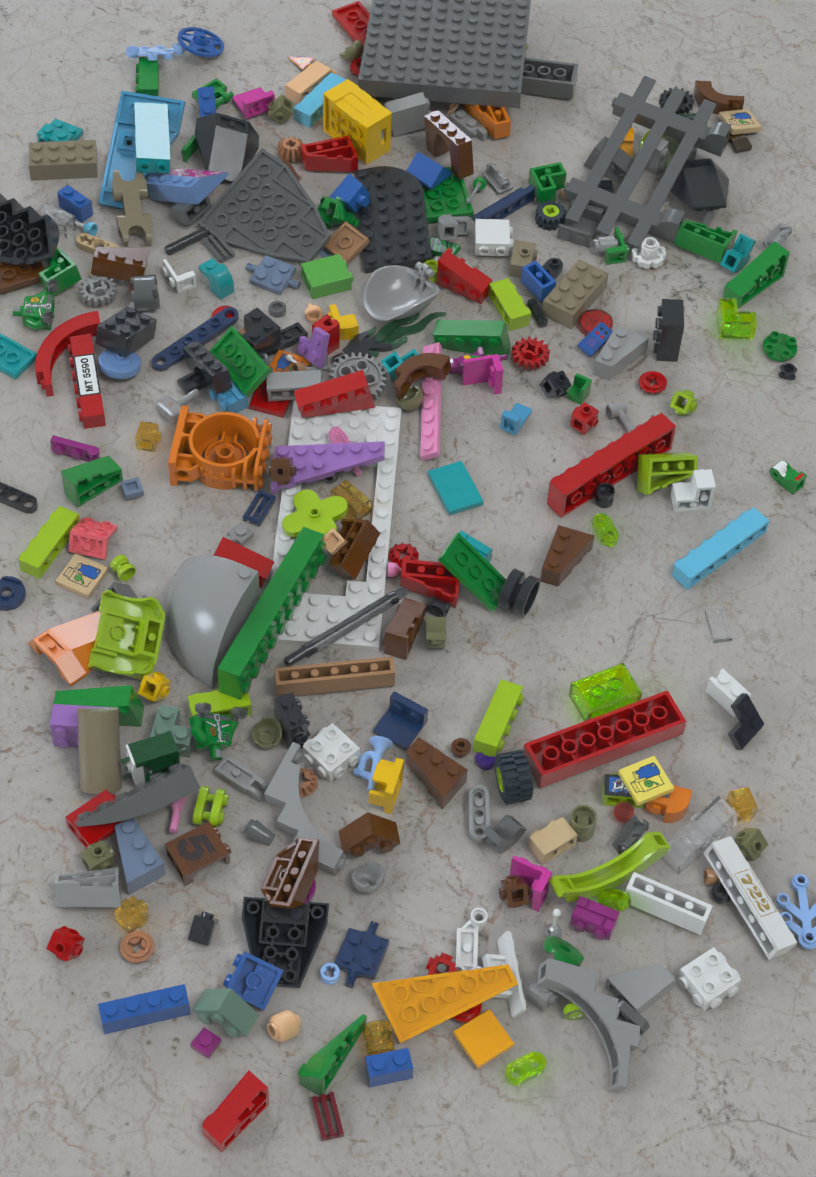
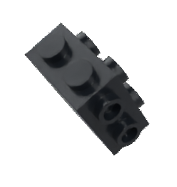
M293 692L281 694L274 698V717L281 723L283 728L282 737L288 750L292 742L299 744L302 749L310 736L308 716L306 714L303 715L301 711L302 704L299 698H295Z

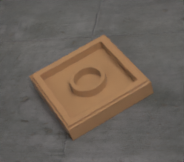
M345 221L331 236L324 249L332 255L340 254L348 265L370 243V240Z

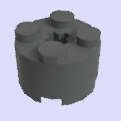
M156 275L131 277V286L133 287L131 295L134 308L137 311L159 309L160 299Z

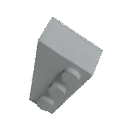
M119 867L55 875L54 887L57 907L121 908Z

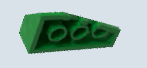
M362 1014L315 1053L307 1064H302L298 1071L299 1085L319 1096L325 1094L367 1025L366 1015Z

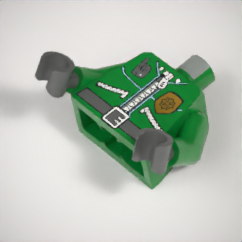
M50 279L47 282V287L40 293L24 297L23 306H13V316L22 317L23 325L35 331L40 329L52 330L53 318L55 317V302L52 291L54 293L58 292V282L55 279Z
M197 703L195 711L198 713L189 718L190 732L195 739L197 748L210 752L211 761L223 759L222 750L230 747L232 744L234 732L239 724L238 719H245L248 712L246 709L234 707L231 711L233 716L231 719L230 715L210 713L211 704Z

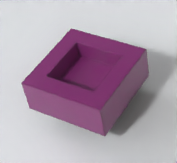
M203 1027L192 1041L191 1048L209 1059L222 1043V1039Z

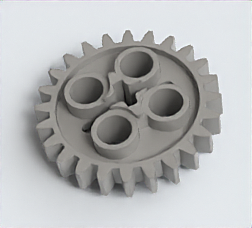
M359 352L358 356H355L354 353H352L351 357L345 354L344 360L339 357L338 363L334 362V367L330 368L329 380L363 370L367 381L372 382L368 384L373 399L377 400V396H381L382 390H385L387 373L384 372V366H380V361L374 362V356L369 359L368 354L362 357L361 352Z

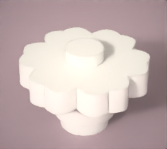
M648 237L642 242L639 249L635 247L632 249L631 257L634 262H638L639 267L645 269L650 267L658 268L663 265L666 251L665 247L660 246V243L655 238Z

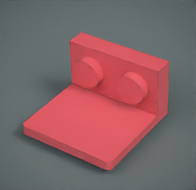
M93 518L81 519L70 531L68 552L105 559L107 557L109 538L117 531L118 526L108 521H94Z

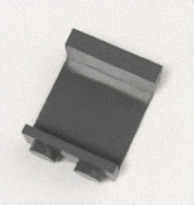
M572 199V201H571V203H570V208H571V206H572V204H573V202H574L573 199ZM588 205L578 224L569 220H565L563 224L559 223L557 238L589 248L596 234V229L603 218L604 209Z

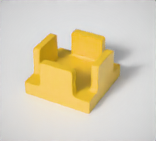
M396 758L395 762L380 759V762L376 765L372 781L376 782L375 791H369L368 803L384 807V813H393L403 782L404 759Z

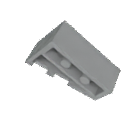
M616 326L595 360L593 375L610 381L623 371L626 365L633 363L639 355L647 352L649 338Z

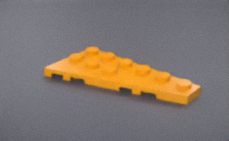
M509 964L376 982L372 983L401 1044L517 986L518 982Z

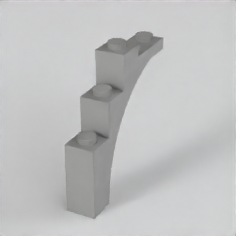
M548 958L540 964L538 986L551 989L563 995L579 1007L598 1031L608 1054L611 1067L609 1091L618 1093L624 1090L630 1081V1075L628 1074L629 1064L632 1059L630 1052L638 1048L641 1043L640 1026L617 1020L620 1011L618 998L595 992L598 985L596 980L597 971Z

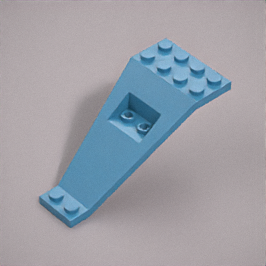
M121 91L98 202L99 205L123 209L122 201H113V170L118 169L120 177L125 181L135 179L134 102L168 105L169 141L171 146L180 134L185 101ZM132 141V145L128 146L127 143ZM143 173L145 179H147V178L149 177V175L151 174V173Z

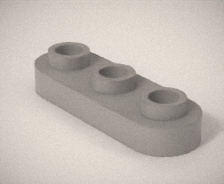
M478 784L472 786L468 794L469 836L473 841L481 843L486 841L485 839L488 837L483 831L487 826H490L489 791L485 786Z

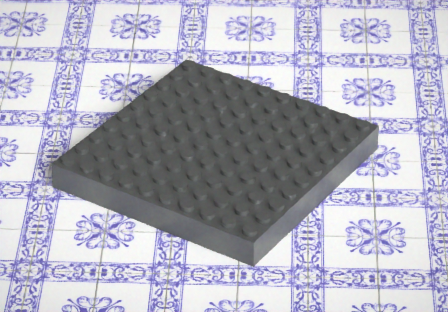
M372 0L358 78L359 88L370 96L404 98L423 92L425 98H428L429 101L520 108L531 0Z

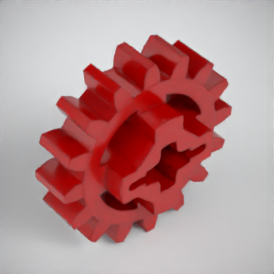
M528 336V340L521 338V342L516 341L515 345L512 346L511 358H513L514 363L518 362V367L524 366V370L528 367L531 371H533L534 367L539 370L541 365L545 367L546 362L549 361L550 349H548V344L543 345L544 341H537V337L534 340H531L530 336Z

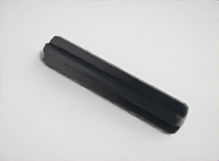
M203 227L164 247L165 252L171 255L202 240L204 237H208L210 235L209 229L206 230V227Z

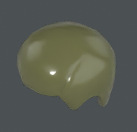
M356 40L353 45L346 47V50L343 53L341 52L340 56L347 62L359 59L364 49L362 42Z
M413 385L412 388L408 389L403 399L397 398L396 401L403 410L413 411L421 406L424 397L420 387Z
M263 717L253 727L252 738L255 744L262 749L276 747L282 740L283 728L281 723L274 717Z

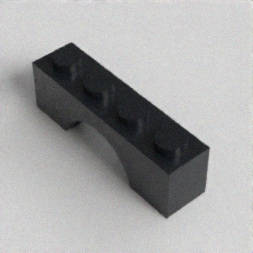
M199 341L191 342L187 346L182 347L186 365L193 372L200 369L212 391L219 394L233 388L229 369Z

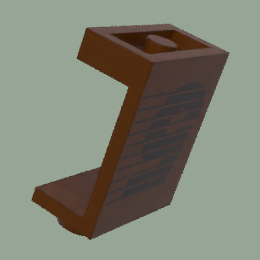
M209 821L165 844L166 855L186 886L193 883L192 874L221 859L224 860L226 865L230 863L229 854H231V850L226 842L223 843L221 841V834L217 827L213 828Z

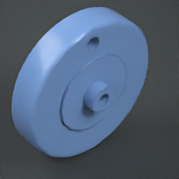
M107 349L98 357V368L108 377L127 379L140 372L141 358L135 352L123 357Z

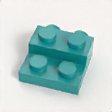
M55 118L50 125L47 123L43 125L37 132L38 142L78 141L84 133L83 129Z

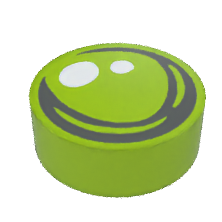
M570 1003L563 1008L564 1016L567 1020H577L585 1016L582 1010L574 1003Z

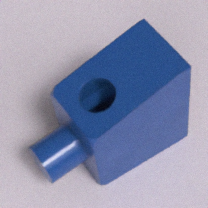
M348 174L329 196L332 199H335L336 196L342 198L345 210L357 212L361 206L366 207L370 202V193L351 174Z

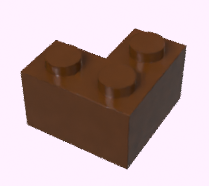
M369 812L338 831L344 854L351 855L352 857H361L371 848L388 853L401 844L396 822Z

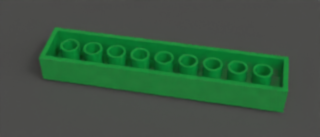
M303 527L217 668L219 692L239 700L242 699L245 693L249 692L252 680L258 677L261 665L265 664L268 659L269 651L275 648L278 636L283 634L285 624L292 619L295 607H299L302 601V595L308 592L311 580L315 579L318 574V568L325 563L326 555L324 551L326 543L324 542L323 533Z

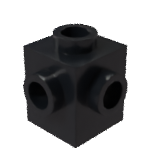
M564 371L550 372L539 384L547 399L565 396L568 393L567 390L572 386Z

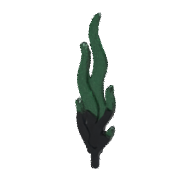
M417 313L408 318L391 321L377 333L376 327H373L370 330L357 334L347 347L343 349L342 353L331 357L332 362H338L339 357L344 360L345 354L351 357L352 353L358 356L359 352H361L362 357L368 354L369 359L373 356L376 358L379 356V352L392 351L407 343L408 338L403 336L421 332L432 320L444 317L447 313H431L416 324L402 327L416 322L420 318V313Z

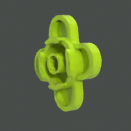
M312 490L299 491L293 498L296 512L287 515L283 519L282 527L284 533L289 537H297L303 527L323 533L324 535L332 528L337 531L335 521L347 515V501L340 496H331L320 500L318 495Z

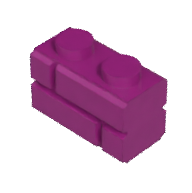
M580 896L572 913L570 925L577 931L592 933L599 940H610L620 912Z

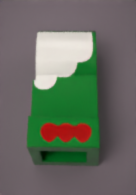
M784 460L779 461L769 471L771 477L792 495L804 487L807 475L802 471L797 472Z

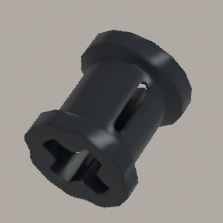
M432 596L427 604L426 611H432L441 615V617H446L451 603H444L436 599V596Z

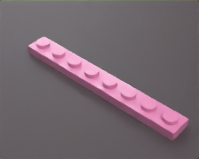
M439 342L424 346L423 353L442 354V346ZM431 377L422 378L424 399L421 411L420 457L423 461L440 457L441 380Z

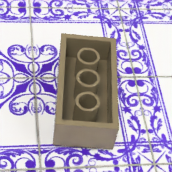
M96 140L29 143L31 181L98 178Z
M579 259L543 300L542 311L544 316L572 329L607 288L609 273Z

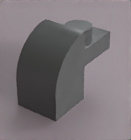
M505 815L496 827L487 826L483 832L488 836L485 840L497 852L504 853L522 837L527 829L513 816Z

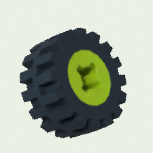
M547 200V202L543 201L542 204H538L535 214L538 227H543V230L548 229V231H551L553 229L555 231L559 223L563 224L565 222L566 209H564L560 202L556 203L554 200L553 202Z

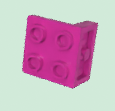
M259 87L233 96L232 100L244 117L248 119L268 112V106L272 100H275V94L272 90L264 92Z
M487 355L463 360V386L488 382L489 387L493 388L495 395L502 394L504 370L499 355Z
M513 856L510 876H521L526 883L528 882L529 887L533 890L530 896V900H532L531 909L539 912L549 893V880L551 879L552 872L544 866L530 863L523 857Z

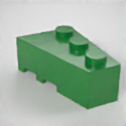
M109 455L61 471L64 493L77 508L123 481L122 469Z

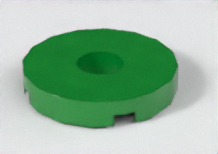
M548 936L543 942V948L547 953L552 952L555 960L579 967L584 960L583 955L569 942L556 936Z

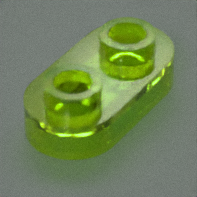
M604 513L596 514L593 517L592 527L598 539L604 546L612 547L616 545L619 533L611 518Z
M615 888L605 889L597 894L599 904L617 909V911L626 910L632 902L629 892Z
M533 1051L509 1063L505 1070L507 1082L511 1085L519 1086L542 1074L547 1064L545 1056L540 1052ZM537 1063L539 1066L537 1068H534L531 1066V1064ZM518 1073L520 1077L515 1078L512 1074Z

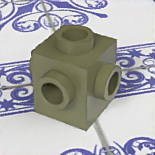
M284 95L272 100L268 106V116L279 124L289 120L294 114V103Z
M745 827L734 839L744 858L750 861L759 858L763 850L769 845L760 829Z
M103 840L89 845L86 850L80 852L82 863L88 871L110 869L115 866L113 858L115 853L110 845H105Z

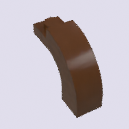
M423 353L415 355L400 364L395 371L397 379L393 385L396 397L403 399L410 386L418 379L431 377L444 381L451 370L450 356L439 353Z

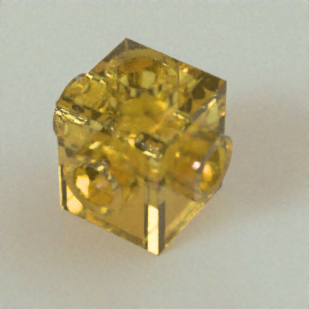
M133 895L129 899L123 900L121 908L118 907L114 911L115 921L128 933L134 932L137 928H142L147 923L149 907L142 899L138 900Z

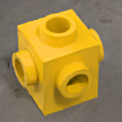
M160 672L144 675L138 694L152 702L165 699L170 692L171 680L165 678L166 676Z

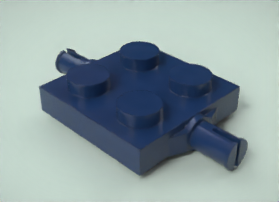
M371 921L367 931L348 929L334 962L339 967V970L349 974L345 986L348 988L349 986L350 988L354 987L357 977L375 980L390 944L389 939L375 935L379 926L377 922Z

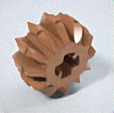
M288 136L287 139L282 138V141H279L277 153L281 161L285 159L293 163L300 161L301 145L304 144L301 139H296V136L293 138Z

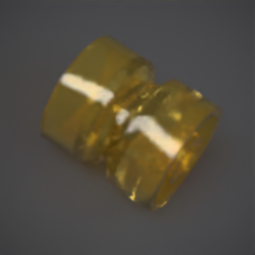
M376 1020L368 1022L363 1026L364 1040L368 1041L365 1044L367 1056L395 1050L394 1042L391 1039L392 1029L389 1021Z

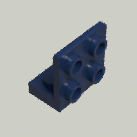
M394 691L390 696L389 708L373 729V733L388 738L393 744L407 750L426 725L428 709Z

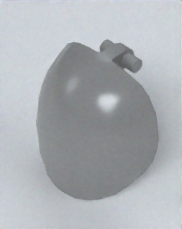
M417 262L415 265L419 269L418 272L409 267L398 265L378 268L369 277L364 289L363 299L367 311L372 317L381 321L408 318L419 313L430 305L439 293V287L429 279V276L433 277L435 272L431 270L429 265L422 264L421 262Z

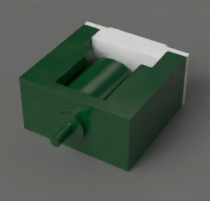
M171 731L125 745L126 758L120 760L122 764L127 762L125 769L130 774L124 775L123 778L124 780L133 778L135 786L150 780L149 777L157 772L165 773L169 771V766L178 762L180 764V754L187 752L188 749L186 747L178 750Z

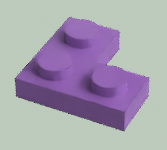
M319 327L313 328L311 340L306 336L299 338L297 353L316 367H324L330 334Z

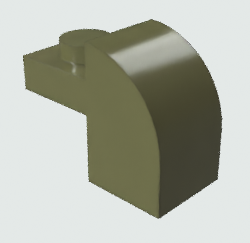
M426 616V648H445L446 617Z

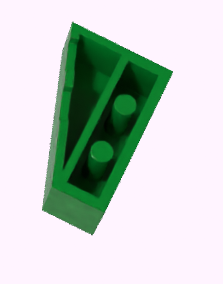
M685 220L678 228L674 245L711 259L714 262L721 263L727 249L733 248L738 230L729 232L722 230V227L717 226L714 229L706 227V224Z

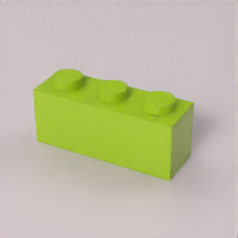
M509 278L490 283L489 297L509 330L512 331L529 326L531 311L525 306L522 296H519L516 286L511 283Z
M219 689L188 696L191 717L198 713L195 711V705L204 702L211 704L210 713L230 715L232 719V709L240 707L247 710V716H252L249 693H245L241 700L219 692Z

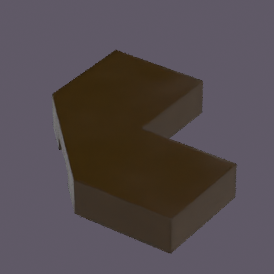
M729 134L728 143H731L736 153L752 149V145L746 135Z

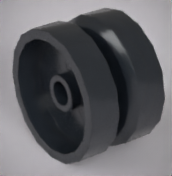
M516 568L513 569L502 587L498 599V607L506 611L513 608L514 614L522 618L525 617L538 594L540 579L532 575L525 579L523 571Z

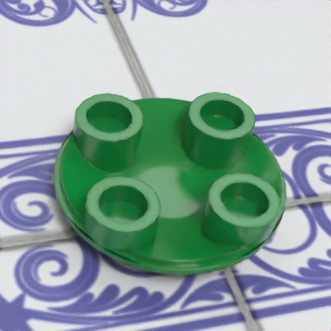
M772 331L764 339L762 349L765 355L772 360L788 361L797 353V340L795 337H790L778 331Z

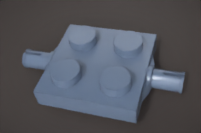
M265 255L257 266L249 262L246 265L247 270L254 272L250 278V284L275 294L281 295L288 286L299 289L301 282L292 280L296 272V266Z

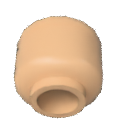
M284 1010L271 1016L267 1024L268 1033L273 1040L278 1042L288 1041L299 1034L301 1020L292 1011Z

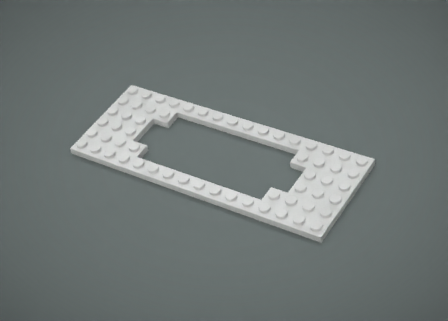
M294 400L288 446L331 444L328 433L332 427L336 426L345 432L350 443L385 441V460L366 466L378 467L372 525L381 534L369 554L366 582L347 581L345 596L304 593L299 607H295L292 619L285 624V630L282 635L278 636L276 644L304 645L384 596L402 408L375 406V408L302 418L296 400ZM302 483L296 484L291 489H288V487L282 489L273 555L274 564L271 570L270 581L295 541V537H289L284 533L282 521L287 515L296 512L293 498L296 493L301 491ZM383 612L327 647L379 651Z

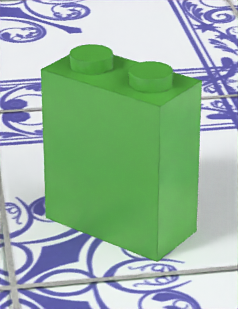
M340 254L301 263V277L312 299L351 290L353 275L351 272H348L347 263Z

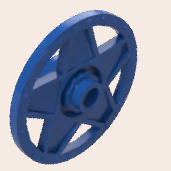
M187 27L178 33L177 39L179 44L192 54L202 57H217L223 53V41L211 31L198 27ZM183 40L186 41V42H188V43H190L189 46H187V45L183 42ZM220 45V49L217 51L215 46Z

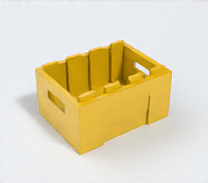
M349 79L323 93V131L332 138L349 135L358 159L365 165L391 150V111L384 108L377 100L370 97L368 93L360 89L358 85ZM384 129V138L381 140V130Z

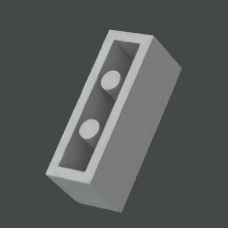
M321 370L270 373L267 376L268 400H296L295 390L322 382Z

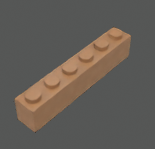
M393 656L274 668L277 697L293 692L294 696L395 686Z

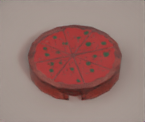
M590 309L580 315L578 327L580 332L587 336L601 321L612 330L613 320L603 310Z

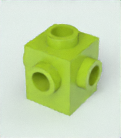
M677 390L671 398L669 407L675 409L674 412L681 416H684V414L691 415L698 406V403H696L698 398L694 397L695 393L690 390Z

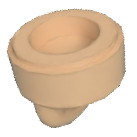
M309 303L305 310L306 320L316 322L323 316L321 308Z

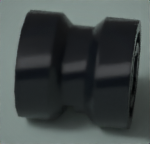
M605 482L598 485L595 496V503L598 507L609 508L612 506L615 495L614 486Z

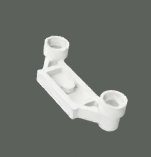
M483 908L473 909L470 920L462 928H457L455 967L458 968V971L482 968L477 966L478 932L484 928L488 917L486 910Z

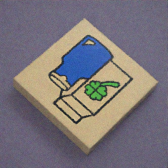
M748 109L719 112V119L722 122L731 124L730 133L732 135L761 132L762 126Z
M75 553L55 580V583L64 589L89 599L109 570L108 567Z

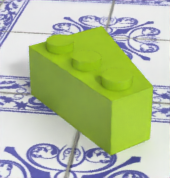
M688 452L639 455L637 491L649 495L653 493L652 491L659 488L663 489L671 483L691 477L693 471L697 470L698 456Z

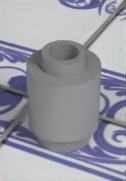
M614 236L593 239L594 253L605 254L606 248L619 246L618 239H615Z

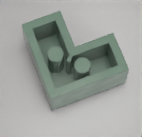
M159 705L150 737L171 731L178 750L186 747L188 749L187 752L181 753L180 756L190 758L195 739L190 732L191 728L179 726L181 722L179 708Z
M205 989L193 1008L201 1022L205 1024H220L226 1029L225 1032L234 1038L247 1037L259 1017V1014L232 989Z

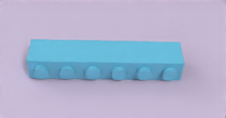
M754 507L749 511H744L738 519L730 521L723 530H718L712 538L704 540L698 548L690 550L686 557L678 559L673 565L672 576L689 590L766 533L770 520Z

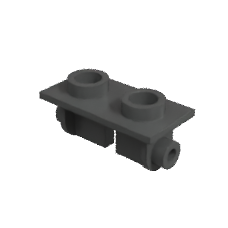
M636 815L631 817L611 843L619 855L633 846L644 832L648 831L649 822L645 819L639 821Z

